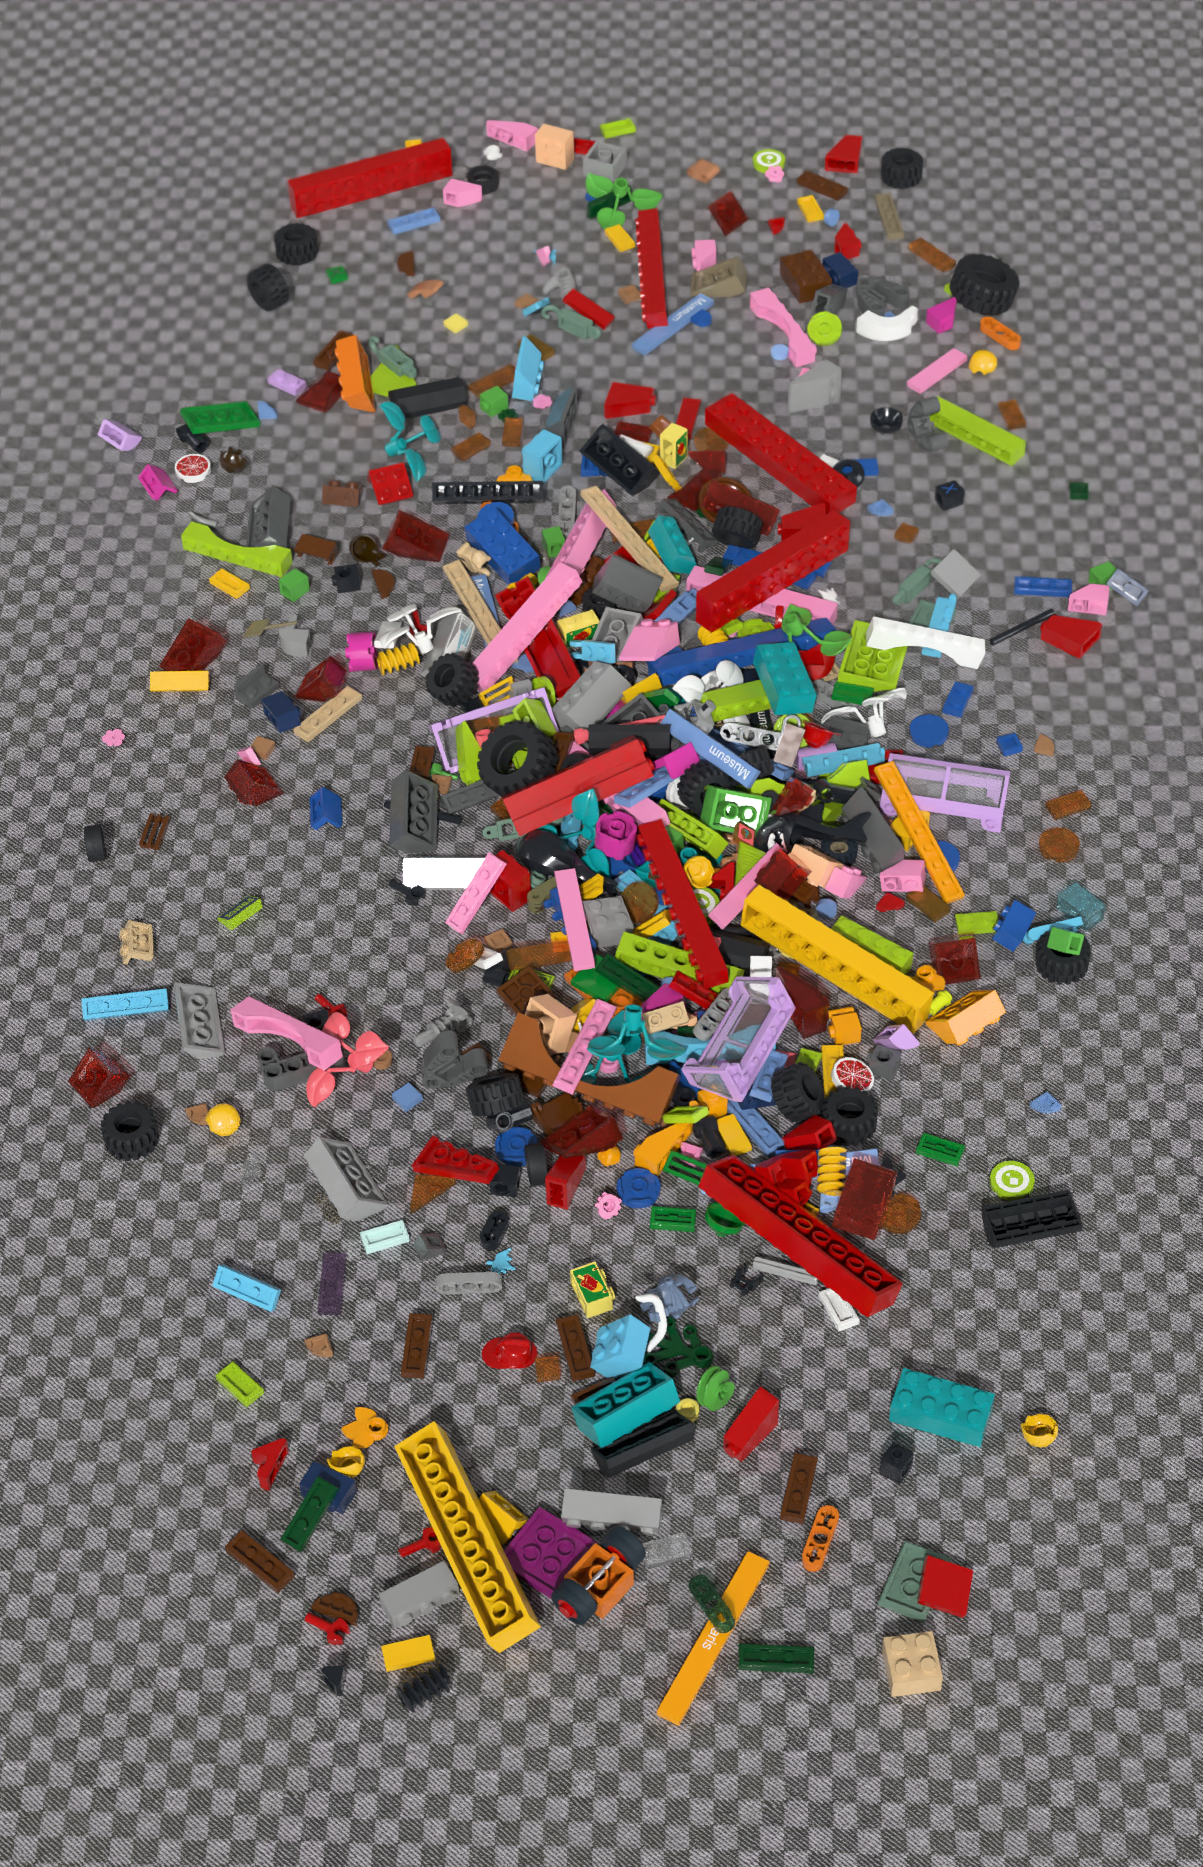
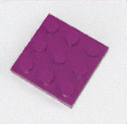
M538 1507L504 1552L516 1577L551 1599L552 1592L564 1580V1576L595 1543L598 1545L599 1543L577 1529L566 1526V1523H563L562 1520L543 1508Z

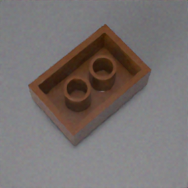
M812 249L780 257L779 274L799 304L813 301L817 290L832 284L831 277Z

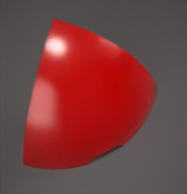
M821 644L808 651L798 650L811 681L827 676L834 665L835 655L826 656L822 654L820 650Z
M801 1150L778 1155L761 1162L754 1168L757 1173L803 1207L813 1192L810 1190L812 1178L817 1177L818 1163L816 1150Z

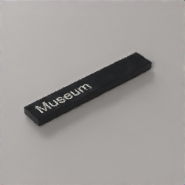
M755 668L741 669L743 683L760 680ZM769 709L749 714L752 727L773 731ZM765 734L762 738L763 743L766 745L771 744L774 740L771 734ZM767 749L769 756L774 757L776 750Z

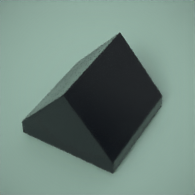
M344 1665L324 1666L321 1669L323 1682L337 1696H342L346 1679Z

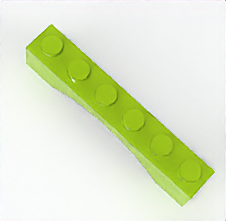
M193 521L190 522L181 534L182 545L185 550L271 575L283 577L293 564L291 549L277 545L265 547L233 545L217 537L207 525Z
M859 759L843 762L824 780L828 783L855 788L861 784L860 778L862 776L870 781L867 760ZM758 778L751 789L747 788V793L762 795L765 791L771 790L781 796L786 785L777 783L770 778Z

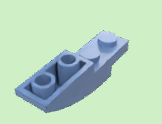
M692 588L689 592L685 591L653 622L669 619L670 622H677L679 628L687 618L696 612L697 590Z

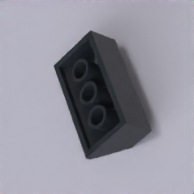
M603 423L579 451L631 496L648 488L660 474L656 467Z

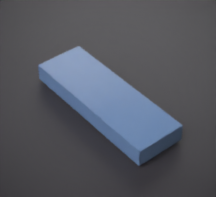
M433 207L387 220V225L393 235L440 222V216Z
M774 1050L770 1052L756 1076L749 1096L771 1102L773 1097L771 1079L775 1072L785 1067L788 1055Z

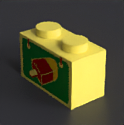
M671 423L660 434V457L669 467L674 469L687 458V429Z
M589 610L557 620V628L567 647L571 648L573 647L570 646L571 640H592L600 621L594 611Z
M596 1262L570 1270V1283L587 1318L613 1310V1300H615L613 1289L611 1286L607 1287L605 1283L607 1281L603 1269L598 1268Z

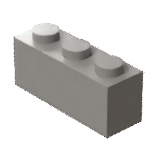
M442 1561L379 1593L380 1606L393 1629L398 1626L409 1624L412 1619L420 1615L429 1614L434 1608L443 1603L452 1602L459 1596V1588L445 1561Z

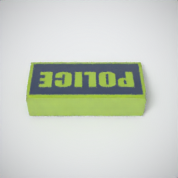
M248 895L220 915L217 920L229 930H233L262 909L261 899Z

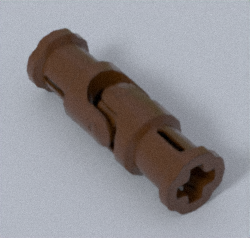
M591 557L589 565L581 573L582 583L568 598L575 605L582 603L583 593L593 586L594 577L604 565V561L601 558Z

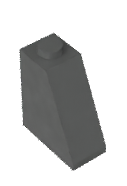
M830 284L817 290L810 319L815 314L824 311L837 315L844 306L848 288Z

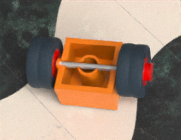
M621 1526L612 1527L601 1539V1546L595 1543L564 1576V1580L551 1594V1599L556 1608L575 1624H585L594 1613L603 1619L634 1585L633 1570L645 1558L646 1551L637 1537Z

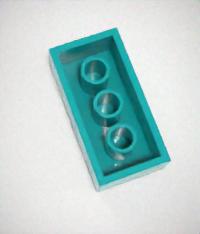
M795 643L758 644L753 664L774 715L812 713L817 694Z
M649 1362L575 1404L571 1409L579 1431L602 1448L612 1444L619 1437L631 1433L633 1429L651 1421L662 1412L670 1410L674 1405L680 1403V1399L673 1379Z
M903 1368L890 1406L889 1421L981 1448L992 1414L995 1393Z

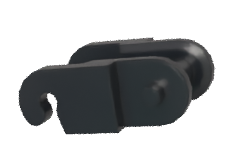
M744 1265V1269L740 1268L735 1274V1279L730 1282V1288L736 1287L742 1291V1296L749 1294V1291L753 1292L762 1283L764 1278L760 1275L758 1277L759 1280L756 1278L750 1282L743 1278L749 1268L747 1265ZM743 1281L747 1286L743 1287L739 1282Z

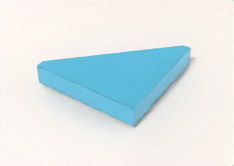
M547 297L523 309L522 312L524 316H527L549 305L551 302Z

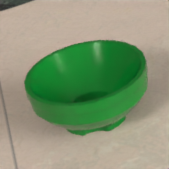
M718 1202L711 1203L706 1209L705 1220L710 1229L718 1236L725 1237L726 1235L737 1234L745 1225L737 1216L724 1209Z

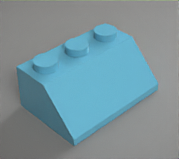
M522 336L512 398L533 401L534 394L538 395L539 384L536 383L541 381L544 361H541L542 353L525 336Z

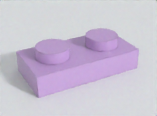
M277 369L267 378L268 384L294 396H297L307 387L306 381L281 369Z

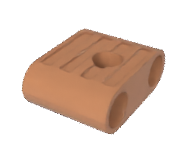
M699 159L687 169V174L690 177L703 183H708L720 172L717 165L704 159Z

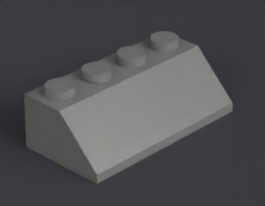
M594 661L552 708L557 727L561 729L567 726L572 732L578 728L588 731L589 724H600L622 699L623 691L632 687L631 684L611 665Z
M318 1137L304 1154L305 1159L309 1163V1168L317 1176L319 1184L325 1189L328 1199L334 1204L338 1215L342 1219L360 1221L389 1206L349 1142Z
M565 1489L561 1519L563 1523H566V1526L580 1528L581 1525H590L591 1529L605 1530V1527L621 1526L628 1531L637 1530L641 1535L652 1536L654 1532H660L664 1509L662 1499Z

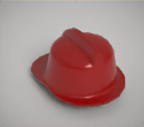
M806 720L802 722L805 724L803 738L812 748L817 749L821 746H826L834 734L840 735Z
M511 1332L504 1337L490 1340L483 1347L481 1353L485 1364L495 1369L527 1368L536 1361L538 1355L534 1343L518 1332Z

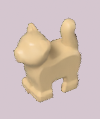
M468 542L464 543L456 552L458 557L464 559H460L462 565L473 573L478 572L490 576L491 572L484 567V564L491 560V557L484 551L471 547Z

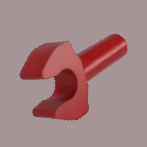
M417 610L411 612L412 622L417 631H425L427 633V625L420 623L419 612ZM409 627V632L414 637L415 633L412 627Z
M322 994L315 996V1000L324 1009H327L329 1017L333 1013L339 1012L348 1019L347 1010L343 1004L334 1006Z
M433 1527L423 1529V1536L420 1540L399 1548L400 1557L403 1558L424 1548L431 1551V1553L438 1552L442 1548L439 1540L430 1541L431 1538L436 1537Z
M310 1612L305 1617V1622L327 1633V1641L332 1645L343 1644L342 1637L335 1634L336 1631L340 1630L350 1634L349 1626L341 1618L330 1623Z

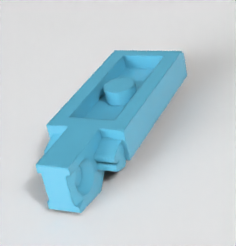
M573 813L564 816L560 837L580 831L581 820L576 819ZM579 835L563 841L573 851H576L578 846L576 839L579 838Z

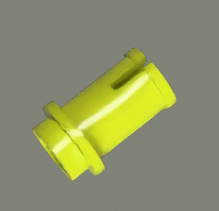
M944 990L937 993V996L932 1000L930 1015L934 1016L944 1006L951 1004L952 996L948 991Z

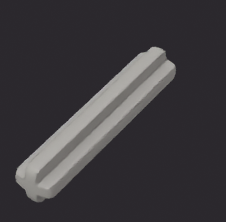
M759 1256L754 1258L753 1269L812 1285H817L818 1279L807 1273L804 1268Z

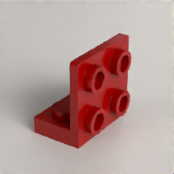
M404 462L368 471L367 480L373 486L379 506L413 498Z

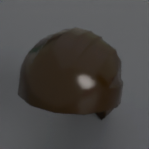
M229 447L227 452H221L220 465L228 473H240L245 468L247 459L240 456L242 453L241 449L235 453L233 448Z
M359 534L350 541V555L358 562H371L374 566H378V560L385 557L384 554L378 552L377 542L369 535Z

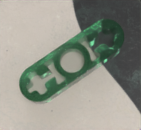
M705 1575L693 1577L689 1581L688 1588L715 1631L718 1633L731 1631L735 1626V1619L711 1581ZM702 1586L706 1593L702 1594L698 1587ZM711 1600H717V1601H718L717 1604H716L714 1607H712V1608H707V1607H706V1604H707L709 1601H711ZM721 1613L722 1617H723L726 1621H725V1622L719 1621L717 1615H719V1614Z

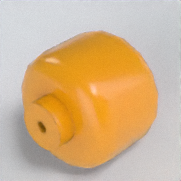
M603 1145L598 1150L597 1158L604 1166H610L620 1161L621 1153L615 1145Z

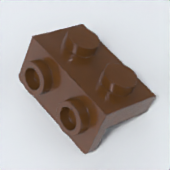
M331 479L323 485L322 503L357 507L359 505V495L363 493V485L358 484L356 481L340 483V480Z

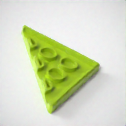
M382 363L371 375L373 393L388 397V391L417 385L414 378H408L405 375L399 377Z

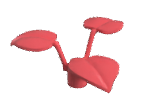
M339 1012L333 1013L328 1018L322 1032L336 1037L340 1041L341 1046L351 1052L348 1056L350 1067L328 1068L326 1071L317 1068L311 1073L307 1081L306 1092L310 1104L315 1108L329 1097L335 1087V1078L330 1073L345 1071L354 1073L356 1070L367 1073L372 1069L373 1062L389 1048L376 1033L367 1031L358 1038L356 1050H353L342 1040L349 1035L350 1024L348 1019Z

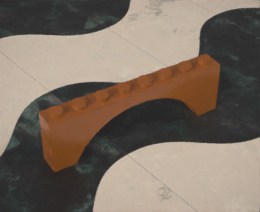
M518 1012L498 1061L504 1064L502 1068L508 1071H522V1076L531 1080H535V1077L543 1080L542 1083L544 1085L554 1088L553 1083L561 1068L555 1063L546 1047L542 1033V1024L537 1019ZM657 1066L643 1078L619 1086H598L580 1081L573 1096L576 1092L583 1095L582 1099L590 1103H594L595 1100L603 1103L602 1107L614 1111L617 1108L623 1111L622 1115L632 1119L635 1116L643 1118V1123L654 1127L655 1124L661 1125L663 1121L662 1116L668 1111L681 1077L675 1072Z

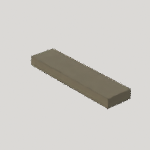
M891 193L875 194L874 201L887 240L904 239V232Z

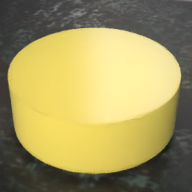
M684 1398L676 1405V1411L689 1421L694 1422L699 1417L700 1407L694 1399Z

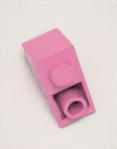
M451 178L443 189L444 204L462 207L482 201V186Z
M715 240L695 241L694 248H691V255L693 258V269H696V272L716 264Z
M1089 584L1070 594L1068 611L1106 615L1110 586Z
M903 860L880 873L882 891L923 892L926 879L924 860Z
M843 865V867H835L825 890L841 898L850 899L867 877L861 874L862 870L854 866L848 867Z

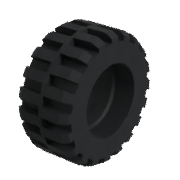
M975 253L966 255L958 261L949 285L952 296L956 297L957 302L963 304V307L969 308L975 313L1000 315L1008 311L1012 306L1020 286L1018 274H1016L1013 268H1010L1009 264L1002 262L999 258L996 259L993 258L994 256H986L985 254L976 255Z
M516 720L514 723L512 721L504 723L505 726L500 725L495 728V732H490L486 742L483 741L481 745L482 750L478 754L480 761H477V768L480 770L479 776L488 788L501 797L555 773L554 766H557V758L555 757L557 752L553 741L529 722H523L522 720ZM527 748V756L523 765L517 771L507 774V767L512 756L519 750Z

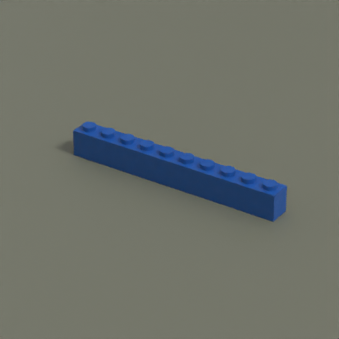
M827 617L810 621L806 626L823 641L827 633L836 631V628ZM782 628L661 656L655 661H648V676L656 673L663 687L675 684L688 675H694L698 678L703 677L709 672L715 671L717 665L724 660L732 661L739 668L754 665L753 660L758 644L789 642L788 636L783 632ZM804 630L799 636L792 635V642L795 643L797 650L808 651L819 644Z

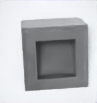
M438 1233L419 1234L413 1244L421 1261L431 1259L447 1251Z

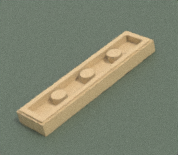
M346 686L302 721L301 725L293 729L294 734L306 742L311 741L361 701L362 694Z

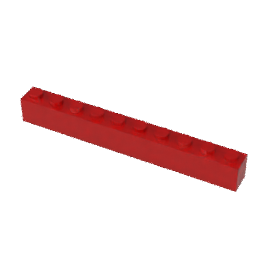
M658 208L638 211V218H635L642 320L646 322L647 329L668 326L661 227Z
M662 819L639 825V834L636 835L638 846L643 847V857L645 861L650 863L648 864L651 875L656 877L655 884L658 891L662 890V901L665 906L668 905L669 907L668 914L670 920H675V931L677 936L681 935L682 937L681 944L683 950L689 953L688 960L690 966H694L696 969L694 973L697 982L702 983L704 990L728 983L727 966Z

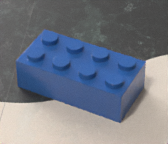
M495 507L465 526L466 540L475 549L482 550L491 557V560L487 561V563L507 585L518 582L526 574H533L540 569L539 555Z

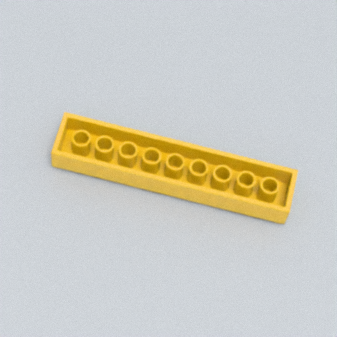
M758 885L744 899L741 926L895 1023L899 1025L904 1024L913 1034L928 1019L934 993L926 986L920 985L912 980L910 976L899 972L892 965L878 959L874 954L862 949L858 944L849 941L839 932L828 928L821 921L815 920L807 915L805 911L799 910L787 900L778 897L771 890L765 889L761 885Z
M433 1421L395 1445V1450L488 1645L498 1653H501L539 1629L541 1626L445 1430Z

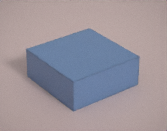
M409 1082L392 1093V1099L405 1112L423 1101L422 1095Z

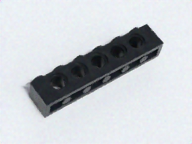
M543 481L432 482V501L434 505L482 504L484 502H502L506 504L544 503Z

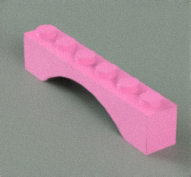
M769 287L750 293V308L756 316L774 323L787 335L789 339L788 358L794 366L799 367L815 362V354L817 353L815 344L811 343L807 334L794 321L791 313H788L784 304L780 303L777 299L776 294Z
M248 996L230 1009L235 1027L247 1033H271L287 1037L298 1043L305 1050L310 1064L324 1071L342 1058L341 1044L336 1037L313 1028L261 1001Z

